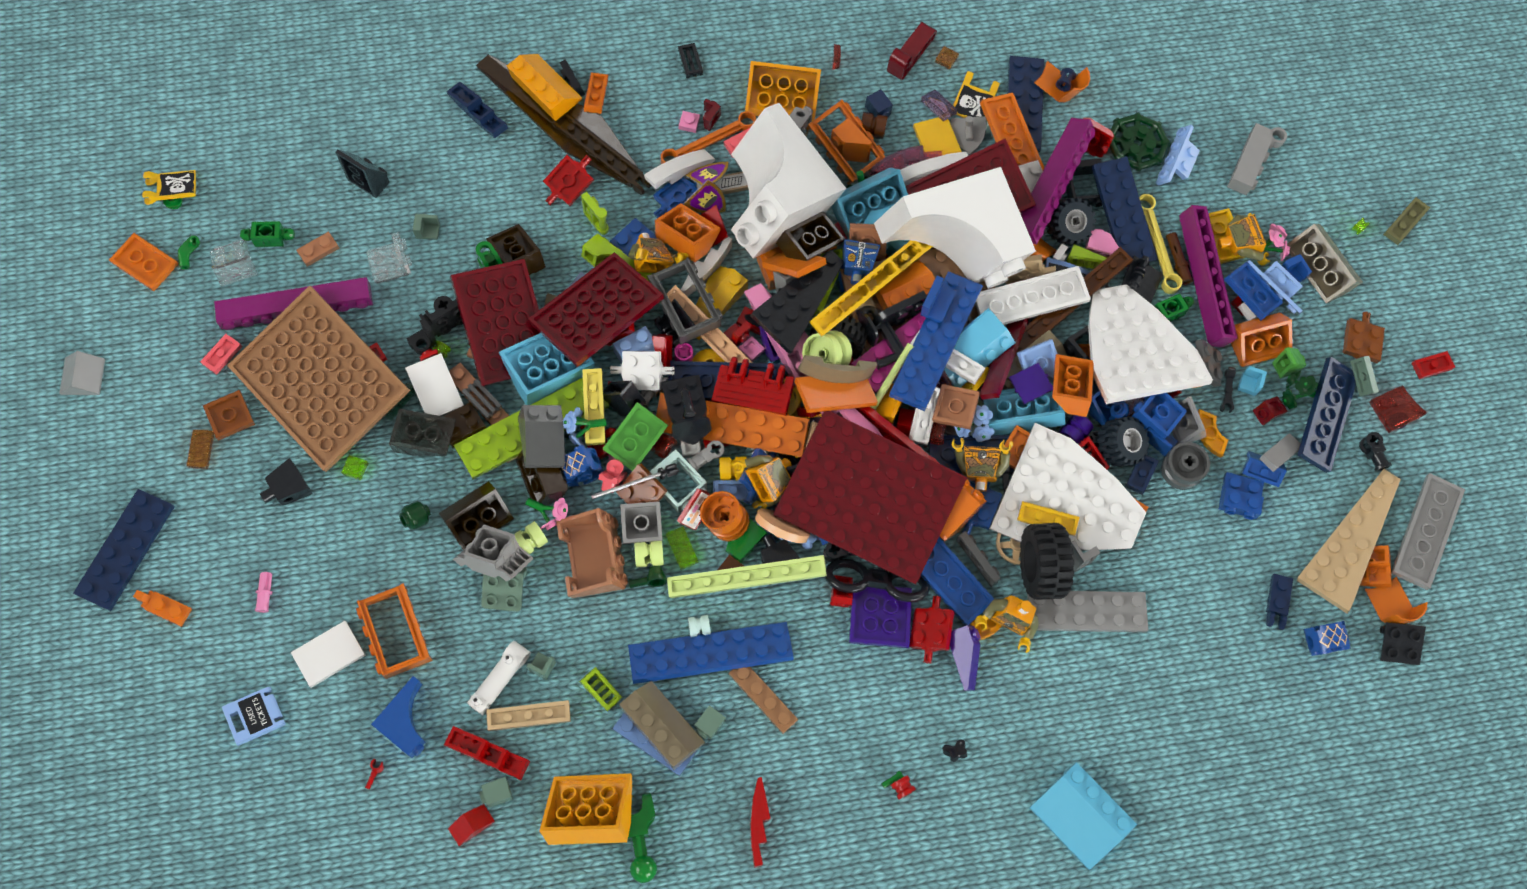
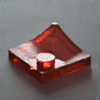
M1403 385L1369 401L1388 433L1400 429L1427 414L1409 395Z

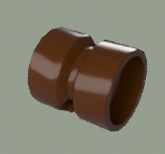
M863 112L862 126L874 138L883 139L888 116L878 114L874 117L873 113Z

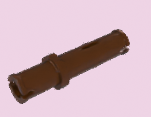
M1169 233L1166 235V239L1175 262V271L1181 277L1182 285H1188L1193 282L1189 271V262L1185 259L1177 233Z

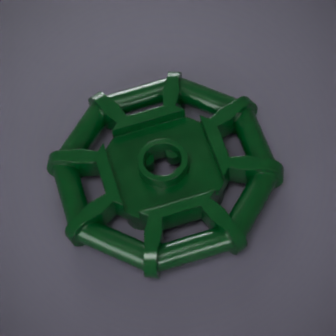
M1140 112L1113 120L1111 131L1114 134V138L1109 148L1115 159L1132 156L1135 161L1128 158L1130 167L1138 172L1145 168L1163 164V159L1168 148L1171 146V141L1168 140L1160 121L1157 122L1145 117ZM1134 122V126L1126 128V126L1124 125ZM1117 131L1122 133L1121 138L1115 137ZM1155 131L1157 132L1160 140L1158 141L1156 140L1153 134L1155 133ZM1135 140H1139L1141 142V145H1139L1138 143H1134ZM1155 147L1160 148L1158 155L1153 152ZM1146 158H1149V159H1150V160H1147V161L1142 162L1143 159H1146Z

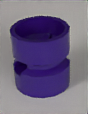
M1072 415L1067 424L1058 433L1071 438L1078 444L1085 436L1090 434L1094 427L1088 418Z

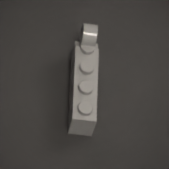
M1256 123L1247 138L1227 187L1246 196L1250 190H1254L1258 183L1256 177L1260 176L1264 169L1261 165L1267 161L1270 155L1267 152L1268 149L1281 147L1287 139L1286 131L1279 127L1271 130ZM1273 135L1278 136L1281 140H1276Z

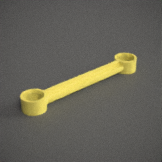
M1143 194L1139 197L1140 201H1147L1151 205V208L1143 206L1142 208L1164 276L1161 287L1165 293L1175 294L1182 286V279L1173 271L1153 211L1156 200L1150 194ZM1166 280L1175 281L1177 288L1168 286Z

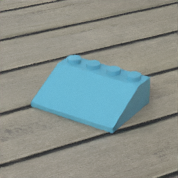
M888 168L847 188L831 206L848 240L850 223L863 224L870 211L892 207L903 196L908 195L900 169Z
M541 333L499 352L519 395L526 405H531L583 378L582 369H595V363L591 357L577 367Z
M1077 762L1071 765L1029 807L1088 870L1093 868L1137 825Z

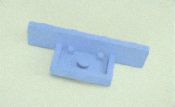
M1192 125L1181 127L1176 132L1174 142L1171 144L1170 151L1164 160V165L1158 174L1156 181L1158 186L1170 182L1174 172L1182 180L1188 179L1200 151L1189 141L1194 128Z
M1250 260L1248 261L1279 298L1288 304L1286 307L1293 314L1297 312L1300 315L1303 312L1290 299L1303 286L1285 268L1275 261L1263 273Z

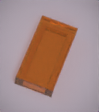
M193 429L186 465L188 468L208 469L214 438L212 430Z

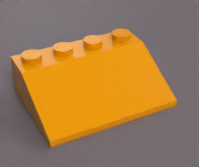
M751 61L745 111H750L759 117L764 108L780 103L788 115H790L795 107L803 109L807 106L813 110L812 121H814L821 69Z
M632 774L554 777L539 830L548 845L627 843L631 826Z

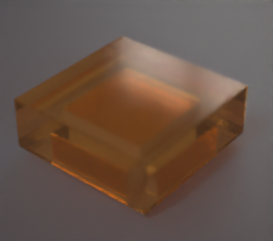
M944 46L936 57L935 62L951 69L959 53Z

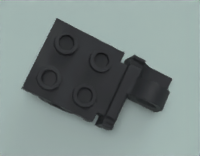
M440 296L434 301L435 312L430 314L426 310L424 315H419L423 329L406 338L411 349H414L417 354L422 355L424 351L432 349L434 345L438 344L435 336L446 335L454 327L463 325L456 299L452 301L447 296ZM427 343V346L425 348H417L419 345Z

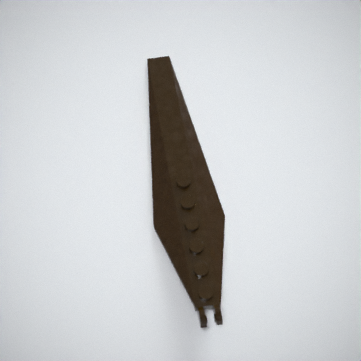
M488 54L476 65L486 77L565 153L580 161L587 155L592 159L588 164L589 166L633 188L641 196L645 193V190L637 183L639 180L648 188L652 186L645 180L643 172L637 167L602 116L597 113L584 112V106L577 103L558 120L554 121L511 77L506 63Z

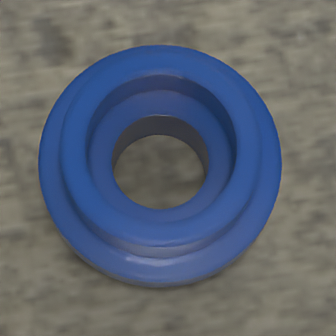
M1124 401L1115 402L1110 409V413L1115 419L1127 417L1129 406Z

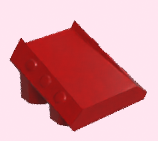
M1083 118L1091 120L1093 128H1095V135L1089 142L1086 152L1093 157L1101 158L1107 153L1114 134L1110 129L1095 120Z

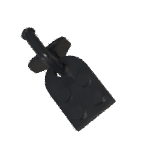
M924 291L883 311L870 305L856 310L861 327H864L867 332L868 343L872 347L875 346L879 338L878 332L880 331L893 353L882 359L876 358L875 362H877L876 368L878 370L896 362L904 350L891 326H899L905 322V319L913 318L921 312L922 305L927 297ZM871 313L874 319L871 320L867 314Z
M694 375L662 382L668 415L673 423V437L692 445L697 444L712 430L710 419L706 417L707 407L700 376Z

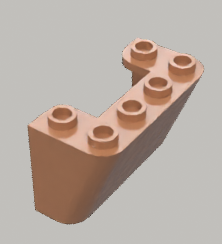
M597 508L566 517L560 521L556 520L558 537L568 544L573 578L565 577L568 597L578 598L626 588L628 578L623 568L625 560L620 550L622 542L617 532L619 525L616 517Z

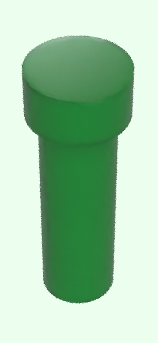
M898 771L894 776L881 784L885 789L904 776L901 771Z

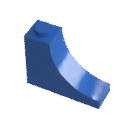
M414 676L371 724L411 758L418 756L425 748L423 745L426 743L418 734L413 722L412 708L414 699L423 685Z

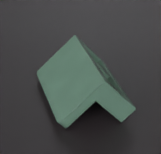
M1364 356L1351 360L1350 363L1359 396L1378 393L1379 390L1370 357Z

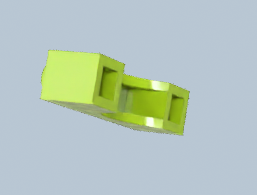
M598 233L582 247L581 257L594 267L615 252L635 269L633 259H630L621 249L616 248ZM638 272L647 280V275H652L651 273Z

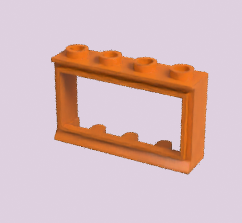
M841 99L809 123L806 130L807 132L810 129L816 135V143L818 145L822 143L827 150L826 156L829 159L833 158L838 164V172H844L849 179L847 182L849 185L857 180L856 173L818 125L820 121L839 108L846 119L849 118L872 142L871 152L876 159L861 169L863 174L880 163L885 158L881 146L876 145L873 141L872 134L863 128L860 118L855 117L851 112L850 105Z
M404 583L357 601L359 606L356 608L358 617L363 619L365 626H362L365 637H369L371 644L368 645L372 656H376L378 662L375 663L377 673L379 675L382 674L385 679L433 661L426 648V641L422 636L419 621L413 611L414 607L409 599L408 589ZM398 595L419 656L388 667L367 606Z

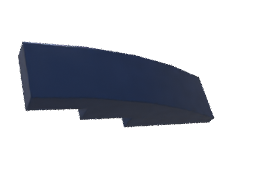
M458 82L447 91L449 97L493 138H496L508 129L507 124L495 115L494 110L483 103L481 97L463 83Z

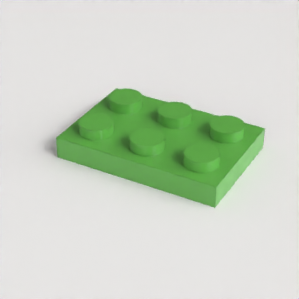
M637 402L603 447V450L615 459L620 460L623 465L633 471L642 462L668 425Z

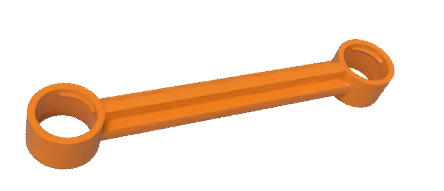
M744 111L740 113L737 121L678 150H664L661 153V164L665 163L664 158L666 156L676 158L690 152L702 150L734 133L751 128L753 123L745 125L741 120L749 118L754 123L756 121L755 114L750 111Z

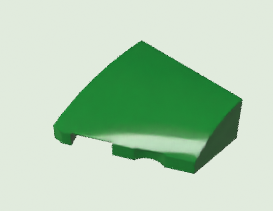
M750 518L747 531L740 538L728 541L726 552L740 563L767 535V532Z

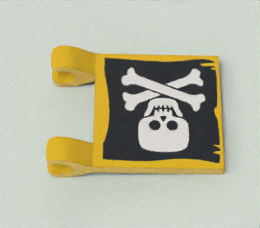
M967 71L950 113L963 118L967 116L985 117L980 102L983 99L995 97L1000 83L993 81L988 92L970 85L974 73Z
M196 170L160 174L146 171L143 174V178L146 179V185H153L157 182V193L152 191H144L142 193V197L145 198L144 203L147 205L153 204L157 200L196 197Z

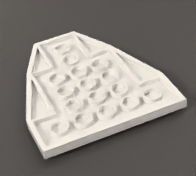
M1127 284L1099 289L1091 296L1088 322L1090 359L1094 363V380L1106 404L1205 386L1212 383L1213 379L1198 350L1157 308Z
M1035 423L989 529L1021 542L1024 529L1030 525L1017 521L1021 502L1024 501L1080 517L1075 536L1069 535L1071 542L1075 540L1081 550L1088 551L1095 546L1099 550L1131 549L1146 512L1120 481L1075 441Z

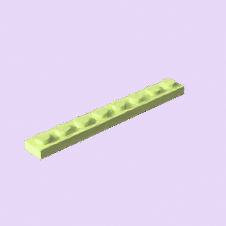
M821 555L667 577L669 598L825 577L827 574L825 557Z

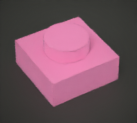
M683 111L679 130L696 133L700 114Z
M753 336L739 347L752 362L765 351V348Z

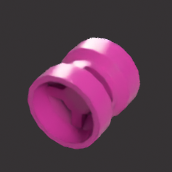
M679 343L674 350L675 361H693L692 346L688 343L681 345Z

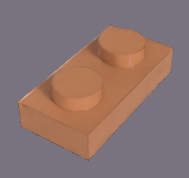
M328 231L296 251L308 267L340 248Z

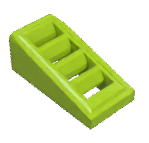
M1073 245L1066 262L1079 267L1094 269L1107 257Z
M596 667L579 681L606 711H609L622 698ZM596 676L597 679L589 685L587 682ZM601 681L603 685L595 691L593 688ZM607 687L609 690L600 697L598 694ZM610 694H613L614 697L608 703H605L604 700Z

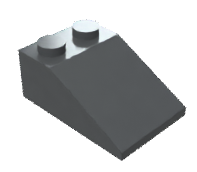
M522 405L518 416L525 468H564V426L561 405Z

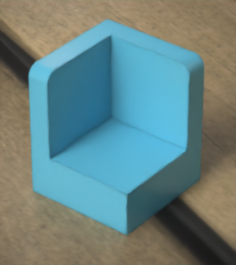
M1248 366L1241 374L1237 390L1256 396L1263 388L1267 372Z

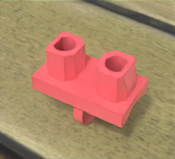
M610 460L606 465V470L599 474L598 479L603 481L602 491L620 486L621 481L627 478V472H623L624 466L620 460Z

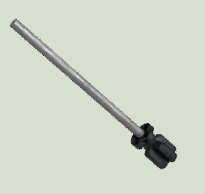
M673 463L667 465L665 470L662 467L658 468V473L593 494L591 497L594 499L656 477L665 479L666 475L671 477L678 474L679 469L677 464Z

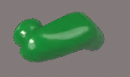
M195 235L190 236L178 249L177 255L180 269L190 268L189 256L200 245V240Z

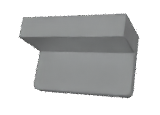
M1072 541L1074 572L1094 561L1100 554L1097 546L1083 553L1076 541Z

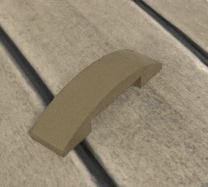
M804 355L798 370L822 381L855 383L870 378L877 366V362L859 360L856 366L829 364L823 362V357Z

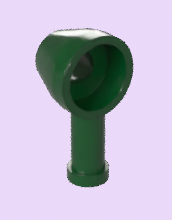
M661 566L650 567L647 577L629 579L630 589L643 585L660 587L667 583L666 575Z

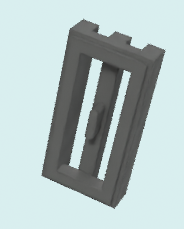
M477 379L474 380L473 384L468 385L467 389L462 390V393L487 419L502 408V405L484 386H481ZM476 387L496 406L495 408L475 389ZM471 391L490 410L489 413L472 397Z

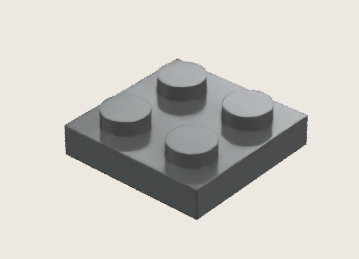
M1203 339L1196 340V349L1213 379L1210 385L1213 387L1221 386L1223 374L1220 363L1222 361L1220 351Z

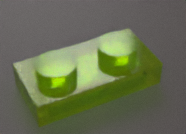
M684 526L665 533L680 570L699 563Z

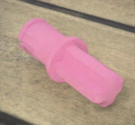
M262 572L260 574L259 587L256 590V612H269L270 595H272V591H270L272 573Z

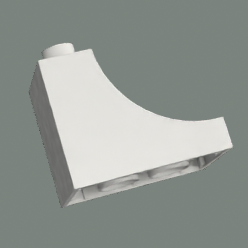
M780 103L764 108L731 154L742 169L749 189V206L732 227L731 231L735 234L737 242L745 247L752 258L758 257L778 247L776 242L785 230L822 211L826 213L847 189Z
M1001 167L903 196L874 223L882 244L897 240H911L933 246L953 260L967 279L976 283L985 281L988 289L1005 283L1009 280L1008 276L1026 269L1023 260L1036 252Z

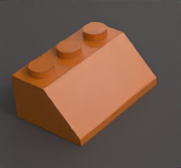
M682 203L655 220L656 238L662 240L678 252L687 253L688 258L693 262L708 254L720 232V227Z
M918 260L879 290L875 296L882 310H885L922 291L928 295L935 277Z
M1280 312L1268 315L1261 321L1257 318L1235 324L1237 339L1231 342V345L1241 367L1277 358L1285 348H1293L1292 319Z
M1056 354L1052 398L1067 414L1087 417L1092 402L1093 360Z

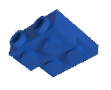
M1168 393L1143 397L1145 400L1143 402L1139 401L1133 407L1135 412L1132 417L1138 419L1139 423H1143L1145 428L1150 426L1165 439L1187 410Z
M1226 472L1224 474L1218 509L1223 510L1226 514L1242 515L1245 519H1257L1262 512L1264 482Z

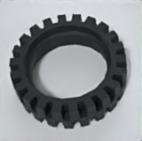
M847 316L831 330L842 332L853 340L850 344L852 358L855 359L856 356H860L865 347L867 332L864 327H861L860 322L855 323L856 319H849V316ZM813 326L810 331V336L812 334L818 333Z

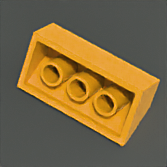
M538 54L519 55L506 65L511 77L554 121L558 120L582 100V97Z

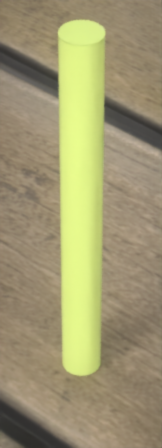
M907 343L875 395L878 401L877 405L870 406L871 408L876 410L902 368L910 350L914 348L911 344Z

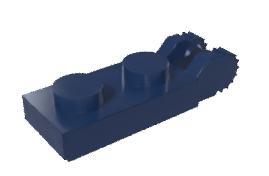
M1278 574L1271 576L1266 608L1267 626L1272 627L1275 615H1279L1278 629H1285L1293 578Z

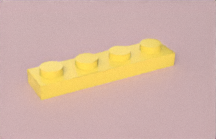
M602 368L582 369L584 419H603L605 417ZM605 426L590 428L585 432L586 446L606 444Z

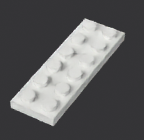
M1075 266L981 291L975 306L979 315L989 308L1005 325L1087 303L1091 298L1080 268Z

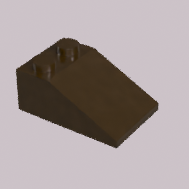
M520 224L486 238L498 253L502 263L525 259L529 275L546 268L540 249Z

